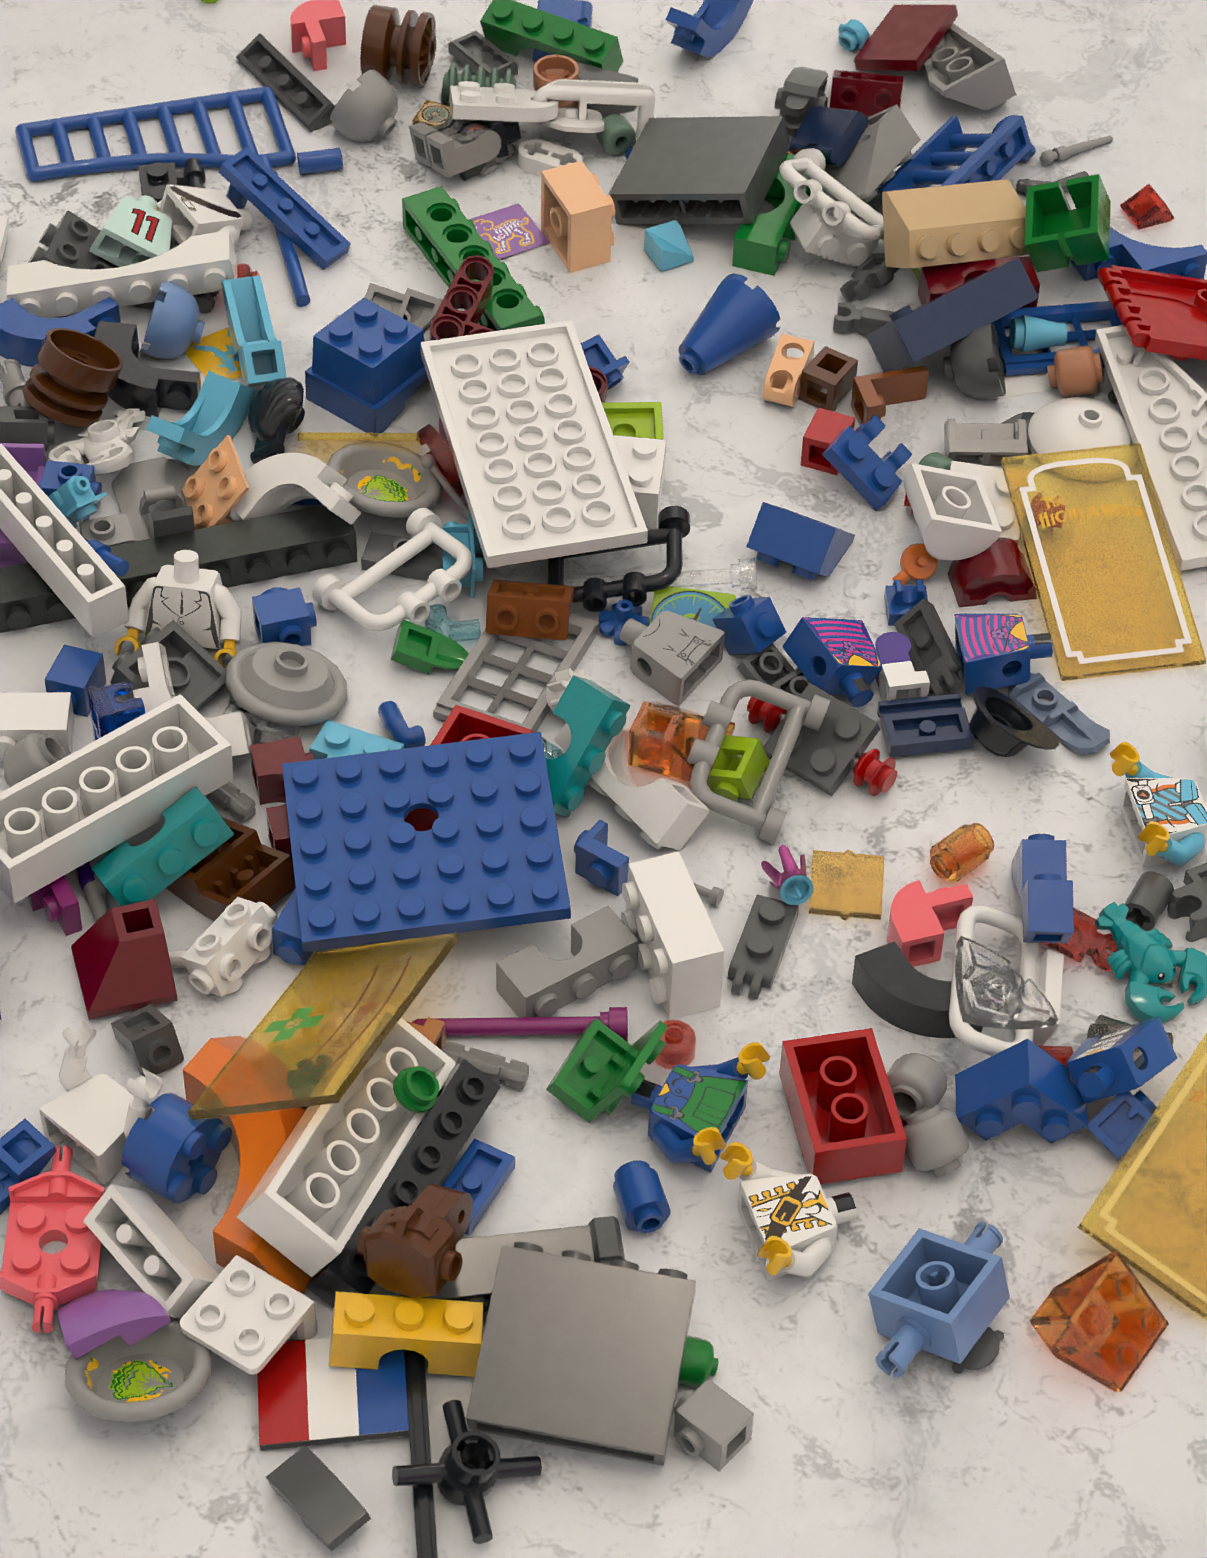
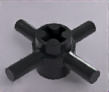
M450 1400L442 1405L451 1445L444 1450L439 1462L394 1466L392 1469V1481L394 1486L437 1484L440 1493L449 1502L465 1506L473 1542L483 1544L493 1538L484 1497L491 1492L496 1479L540 1476L542 1463L539 1456L500 1458V1450L497 1443L490 1436L482 1432L468 1431L462 1402L460 1400Z

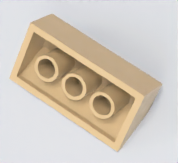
M1008 179L882 192L886 267L918 268L1029 255L1025 247L1026 207Z

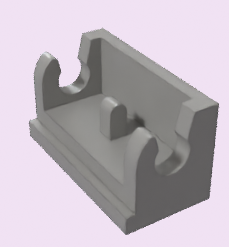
M947 419L944 423L945 456L954 461L984 466H1022L1028 453L1026 420L1017 419V422L1014 424L956 423V419Z

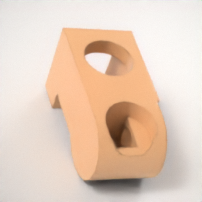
M781 334L766 375L763 400L791 407L795 406L800 392L802 370L814 358V341ZM797 348L804 355L801 358L787 356V349Z

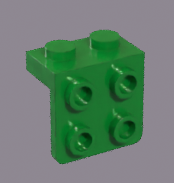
M595 1018L587 1025L546 1090L589 1123L603 1111L608 1115L611 1114L619 1105L624 1095L627 1098L631 1097L643 1082L645 1076L640 1070L645 1062L650 1065L663 1050L666 1043L661 1040V1037L668 1026L660 1020L634 1044L630 1045Z

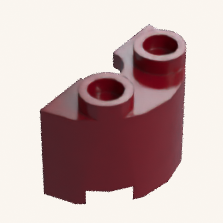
M1012 539L995 541L988 549L978 555L967 559L954 560L947 573L958 607L986 605L987 601L996 595H1005L1009 598L1010 602L1037 599L1036 587L1024 554Z

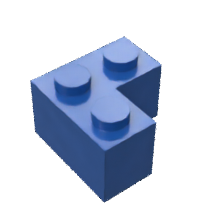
M1028 1038L955 1075L956 1116L959 1122L985 1140L1023 1123L1048 1142L1054 1143L1088 1126L1087 1103L1082 1100L1069 1069Z

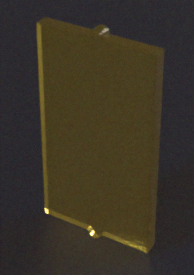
M298 433V441L421 442V434Z

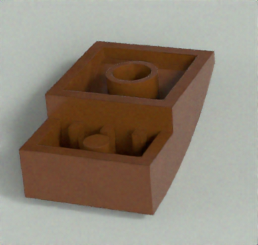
M225 818L223 820L233 831L234 835L166 887L190 907L213 921L237 897L255 903L263 902L272 907L296 887L293 860L290 854L261 844L255 829Z

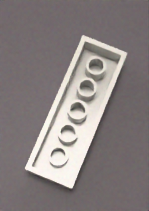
M180 694L0 793V889L13 903H16L165 819L161 813L195 786L205 796L234 780L231 744Z
M385 1005L365 1032L337 1061L237 1215V1218L310 1277H313L341 1253L426 1112H411L399 1103L393 1090L395 1077L406 1068L424 1067L435 1075L440 1091L456 1062ZM374 1016L358 1029L347 1048L362 1033Z

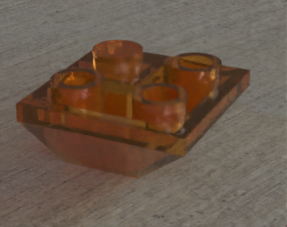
M643 701L629 730L628 765L690 782L694 764L687 762L695 739L705 740L709 727L702 725L705 714L658 701ZM730 722L725 735L733 734L735 730L734 722Z
M1119 1252L1108 1254L1054 1287L1029 1321L1056 1358L1115 1392L1123 1391L1169 1325Z

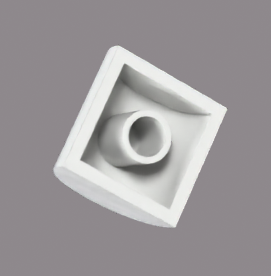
M911 463L904 476V489L928 554L938 560H962L978 555L988 549L997 540L1002 531L981 476Z

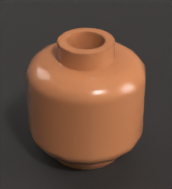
M1088 345L1060 349L1055 353L1054 364L1047 365L1050 388L1058 387L1060 395L1064 398L1094 394L1099 388V383H1104L1100 352L1094 353L1093 349Z

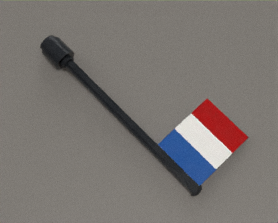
M331 1337L286 1341L265 1367L257 1373L260 1451L298 1448L304 1445L308 1447L409 1436L411 1465L432 1463L425 1357L422 1354L411 1350L388 1352L380 1358L378 1370L329 1366ZM433 1484L412 1485L417 1558H438Z

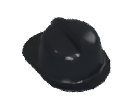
M978 687L974 690L973 699L977 707L969 724L973 736L992 754L1010 757L1017 755L1028 745L1044 750L1056 749L1059 746V738L1051 729L1026 713L1005 694L989 687Z

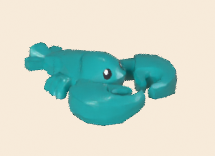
M1113 902L1102 909L1099 913V918L1095 921V925L1099 930H1110L1118 948V951L1107 959L1108 964L1111 965V969L1115 973V977L1121 979L1126 972L1130 975L1125 989V1003L1133 1016L1142 1022L1159 1017L1163 1024L1174 1019L1184 1009V1003L1173 1006L1163 1005L1162 1001L1169 1003L1176 996L1168 990L1148 985L1164 984L1172 981L1176 975V967H1181L1178 979L1181 994L1189 990V984L1195 986V992L1188 998L1187 1002L1190 1005H1194L1206 998L1207 956L1205 953L1194 948H1186L1184 951L1170 950L1173 945L1169 938H1166L1157 929L1147 932L1132 921L1127 920L1126 916L1129 908L1123 903L1117 906Z

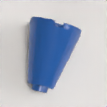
M734 273L726 276L678 348L679 361L689 373L705 375L773 337L779 331L780 327H776V323L780 320V315L773 301L758 285L751 289L744 284L748 279L747 277Z

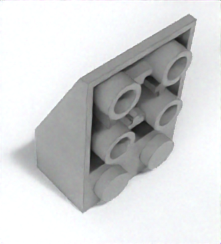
M897 104L868 118L870 123L842 165H826L825 168L826 173L865 203L877 195L878 192L875 189L878 186L885 184L895 175L893 171L895 167L902 165L912 157L911 150L920 141V138ZM823 189V192L826 195L832 198L835 202H838L836 198H834L832 195H830L827 191Z

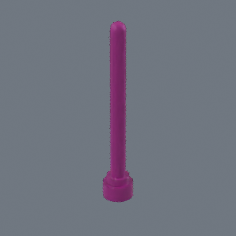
M609 1007V1012H600V1016L434 1018L445 1022V1036L582 1035L587 1025L597 1018L628 1042L627 1007ZM427 1018L415 1019L412 1023L424 1026Z

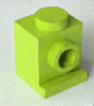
M724 736L707 779V784L712 792L736 802L738 798L752 799L763 772L767 770L770 762L759 738Z

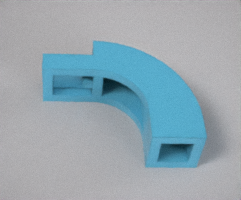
M208 371L194 405L183 418L176 422H168L151 415L146 430L160 435L157 441L159 443L158 452L189 465H202L210 452L227 435H230L231 439L234 438L247 416L257 391Z

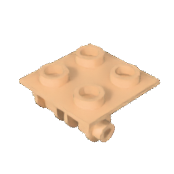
M227 435L210 452L205 462L194 475L187 479L182 488L187 506H192L195 530L235 522L230 517L231 510L249 490L230 435Z

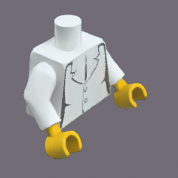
M181 550L174 554V565L162 566L157 577L148 578L132 598L128 612L129 621L124 625L128 629L126 636L119 638L114 647L115 654L119 656L123 643L128 640L134 644L136 651L141 647V642L138 640L139 633H144L145 637L155 627L162 630L174 620L202 647L220 649L216 652L214 659L224 667V657L228 653L233 657L238 652L236 644L240 643L241 608L229 589L222 586L221 576L216 570L200 569L199 555L195 551Z

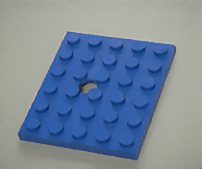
M541 732L282 763L303 952L571 919V907ZM427 808L434 811L439 818L434 821L430 830L415 831L410 823L405 822L406 816L415 809Z

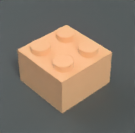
M582 161L541 171V230L568 271L571 273L610 262L611 246L614 245L611 223L612 217L615 216V205L611 196L606 195L601 189L597 176L594 173L591 174Z

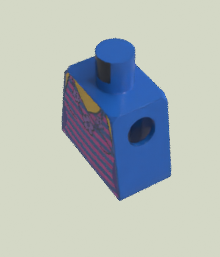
M954 614L955 647L963 665L961 675L966 695L973 694L974 690L978 687L998 689L1026 683L1030 679V659L1050 658L1053 655L1050 633L1027 635L1023 618L1019 614Z
M802 617L782 646L785 652L814 686L830 695H846L853 707H861L869 703L874 695L870 685L882 670V662L863 621Z

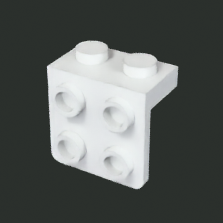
M238 1255L230 1261L180 1319V1328L183 1334L248 1374L259 1373L289 1337L294 1340L313 1339L318 1333L315 1303L313 1300Z

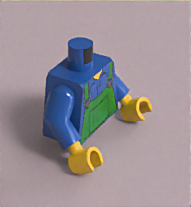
M753 1042L744 1046L738 1057L720 1064L692 1067L681 1064L673 1066L663 1086L644 1079L631 1096V1104L650 1111L648 1136L670 1163L691 1162L705 1171L712 1172L720 1154L727 1147L726 1144L746 1108L748 1085L746 1078L748 1075L755 1080L763 1078L766 1068L762 1062L768 1061L770 1055L762 1044Z

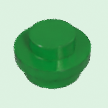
M410 1067L402 1070L395 1077L393 1090L397 1100L404 1108L414 1113H424L436 1103L439 1094V1083L430 1070L424 1067Z

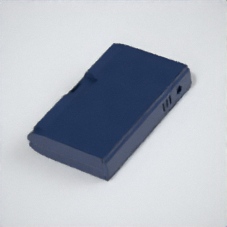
M813 106L792 138L788 151L796 155L801 150L815 148L824 155L825 165L840 166L847 159L870 121L864 114L858 111Z

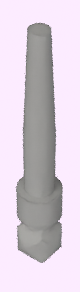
M1109 135L1068 147L1060 146L1052 151H1043L1039 160L1044 166L1052 164L1054 160L1060 162L1068 159L1071 155L1112 142L1113 138Z

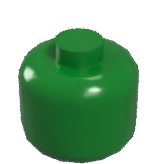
M687 1335L679 1384L699 1388L709 1376H715L718 1368V1358L714 1357V1348L709 1341Z

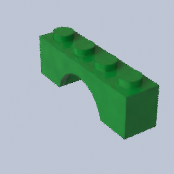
M492 0L480 20L484 37L501 51L514 56H518L522 49L534 48L551 55H564L572 58L574 61L618 72L624 62L617 36L514 0Z
M787 153L783 162L794 159L795 155ZM778 171L764 201L770 203L776 209L756 215L752 224H740L734 236L733 267L775 276L780 263H786L788 260L791 240L796 241L798 239L790 222L803 203L795 199L794 188L782 178L780 171ZM806 186V194L810 197L811 190Z

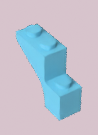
M260 275L222 280L221 284L233 357L239 356L243 385L250 388L263 387L275 379L287 377L281 340L277 341L273 331Z

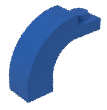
M704 0L694 15L671 7L665 19L675 29L670 43L703 57L715 56L735 37L754 0Z
M109 297L72 316L44 318L28 312L13 298L0 303V356L6 359H15L24 366L34 367L35 364H40L37 355L50 329H73L95 337L99 321L121 323L119 304Z

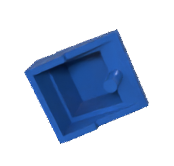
M362 298L313 335L312 366L305 371L306 399L375 438L379 437L405 408L407 399L427 378L420 351V342H424L423 329L370 300Z

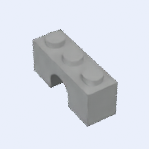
M606 906L571 924V953L574 957L565 960L551 959L545 956L533 943L496 962V991L518 1017H550L561 1007L577 999L587 998L596 989L615 979H623L635 970L638 962V939L609 906Z

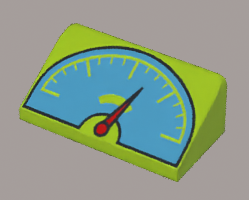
M668 586L665 589L654 591L650 624L661 612L671 611L716 628L712 619L726 610L729 604L736 599V596L730 593Z

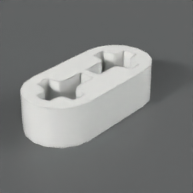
M539 139L525 140L518 147L519 167L528 173L541 176V171L583 161L582 155L579 152Z

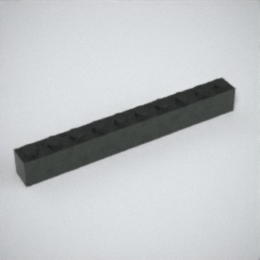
M324 505L110 546L111 553L129 563V570L125 575L119 576L115 574L125 585L128 607H130L132 598L148 578L157 577L162 566L174 565V554L181 550L195 551L199 555V568L216 570L221 576L222 586L227 588L357 562L356 531L353 524L350 525ZM29 562L0 568V633L75 618Z

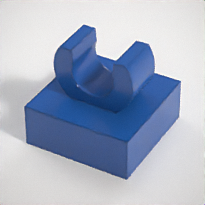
M895 580L892 586H885L884 599L888 626H894L896 621L923 598L928 601L926 585H923L922 580H916V585H901V580Z

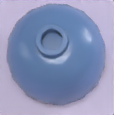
M162 281L159 290L166 292V294L159 292L157 294L144 342L150 343V345L142 343L140 353L155 358L172 359L186 353L191 342L199 344L205 322L198 320L200 307L192 294L175 284Z

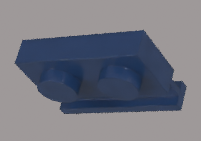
M960 693L878 701L877 714L881 719V729L889 757L972 749L974 737L965 708L961 704Z

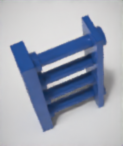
M952 116L908 161L895 171V175L888 182L878 188L881 203L882 192L924 188L929 185L944 186L1001 180L1032 148L1024 117L1010 116L994 133L963 134L958 116ZM966 148H978L975 152H963ZM948 166H960L957 170H945Z

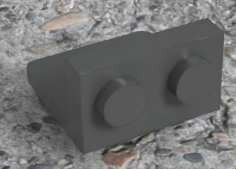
M67 210L57 226L51 223L48 225L39 240L44 245L43 249L38 246L28 262L46 260L59 266L93 270L119 267L89 251L101 230Z

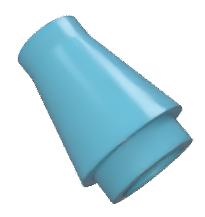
M1021 315L1020 318H1012L1009 330L1011 349H1019L1023 353L1052 346H1065L1067 341L1066 323H1056L1026 315Z

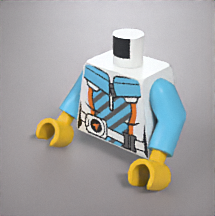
M1127 742L1120 743L1110 752L1111 759L1116 760L1112 763L1113 773L1116 776H1123L1125 774L1127 778L1120 808L1142 867H1151L1165 862H1170L1176 866H1184L1199 853L1203 852L1207 848V801L1203 800L1196 781L1191 778H1172L1153 772L1139 761V753Z

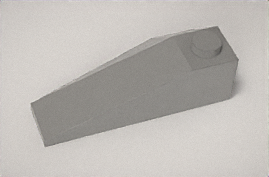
M953 23L924 62L930 86L952 100L987 111L1003 106L1006 100L1016 96L1005 59Z

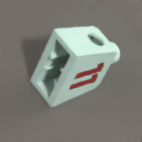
M143 195L136 200L131 196H124L103 226L89 251L119 267L154 258L170 250L172 220L169 216L157 211L158 204L154 198Z

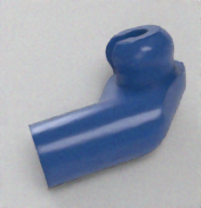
M385 701L379 706V717L394 741L403 743L404 749L425 746L426 738L423 728L419 725L408 728L395 702Z

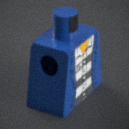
M1156 1017L1086 1039L1067 1060V1067L1082 1100L1085 1103H1091L1141 1087L1177 1059V1055L1160 1018ZM1135 1048H1138L1143 1054L1133 1061V1051Z

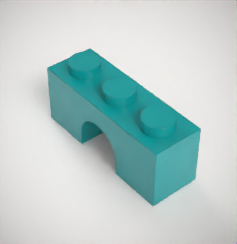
M575 675L572 676L552 712L565 720L571 730L570 746L558 758L545 754L555 814L567 817L583 801L584 789L592 774H595L602 767L606 757L605 751L612 738L623 729L627 719L626 713L631 706L593 681Z
M196 786L161 813L165 818V823L153 838L138 846H130L125 841L91 867L120 906L151 900L234 835L213 805Z

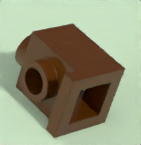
M824 346L802 370L799 400L814 407L835 412L837 403L853 387V377L857 376L858 360Z

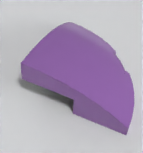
M115 1289L97 1291L76 1298L60 1306L58 1309L60 1326L67 1348L75 1359L80 1358L119 1334L129 1347L172 1322L165 1309L157 1300L140 1291L132 1292Z

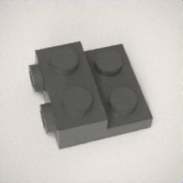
M174 620L162 630L155 627L141 641L140 645L159 642L166 648L175 696L181 694L197 711L226 688V669ZM142 646L134 653L130 650L124 652L112 666L115 672L110 681L137 709L138 706L133 690L149 687L148 682H142L138 669V658L144 657Z

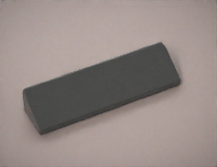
M261 33L235 57L264 86L271 87L275 97L310 132L333 123L330 120V116L335 105Z

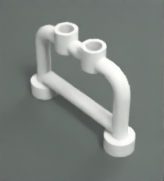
M815 148L801 150L795 155L794 159L786 160L780 165V175L794 188L795 199L804 204L812 202L822 210V217L825 223L831 226L841 224L854 235L868 241L880 239L884 241L883 216L824 171L826 162L824 155ZM806 186L811 190L810 197L806 194ZM823 189L827 191L830 195H832L834 198H836L838 202H835L832 198L826 195L823 192ZM835 208L839 211L838 219L834 215ZM851 211L858 215L868 224L857 219L854 215L851 214Z
M419 508L410 515L406 524L407 533L413 538L348 584L333 574L322 576L313 587L312 597L325 609L334 610L338 608L359 625L369 630L382 631L391 629L399 625L403 619H408L414 624H421L430 613L429 602L438 596L444 601L450 602L460 594L462 587L460 580L469 573L473 564L472 553L463 543L441 528L439 516L427 508ZM432 543H435L457 559L456 563L446 571L444 569H437L432 572L427 584L415 593L407 591L401 594L396 601V606L384 614H372L354 600Z

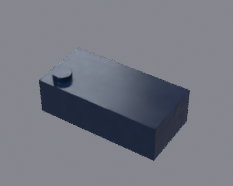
M1019 257L914 310L911 309L910 305H907L889 314L891 319L889 323L865 335L883 372L899 370L920 361L971 334L975 329L990 324L1039 297Z

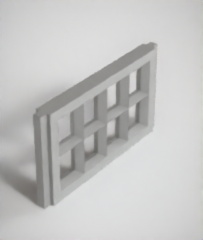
M570 612L568 635L576 638L568 651L541 643L540 638L529 639L518 636L488 634L485 628L437 701V706L433 710V717L446 721L454 706L459 705L531 729L533 733H536L550 711L546 700L547 684L557 681L554 673L551 675L524 665L534 651L561 660L555 672L568 668L575 671L595 639L596 633L600 628V622ZM498 639L525 648L517 663L489 654ZM482 663L511 672L502 687L474 678ZM518 675L546 684L538 699L509 690ZM467 687L495 696L486 711L458 702ZM503 699L531 708L523 723L494 714Z

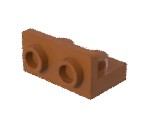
M493 579L487 594L486 632L496 635L566 640L569 629V614L574 601V586Z

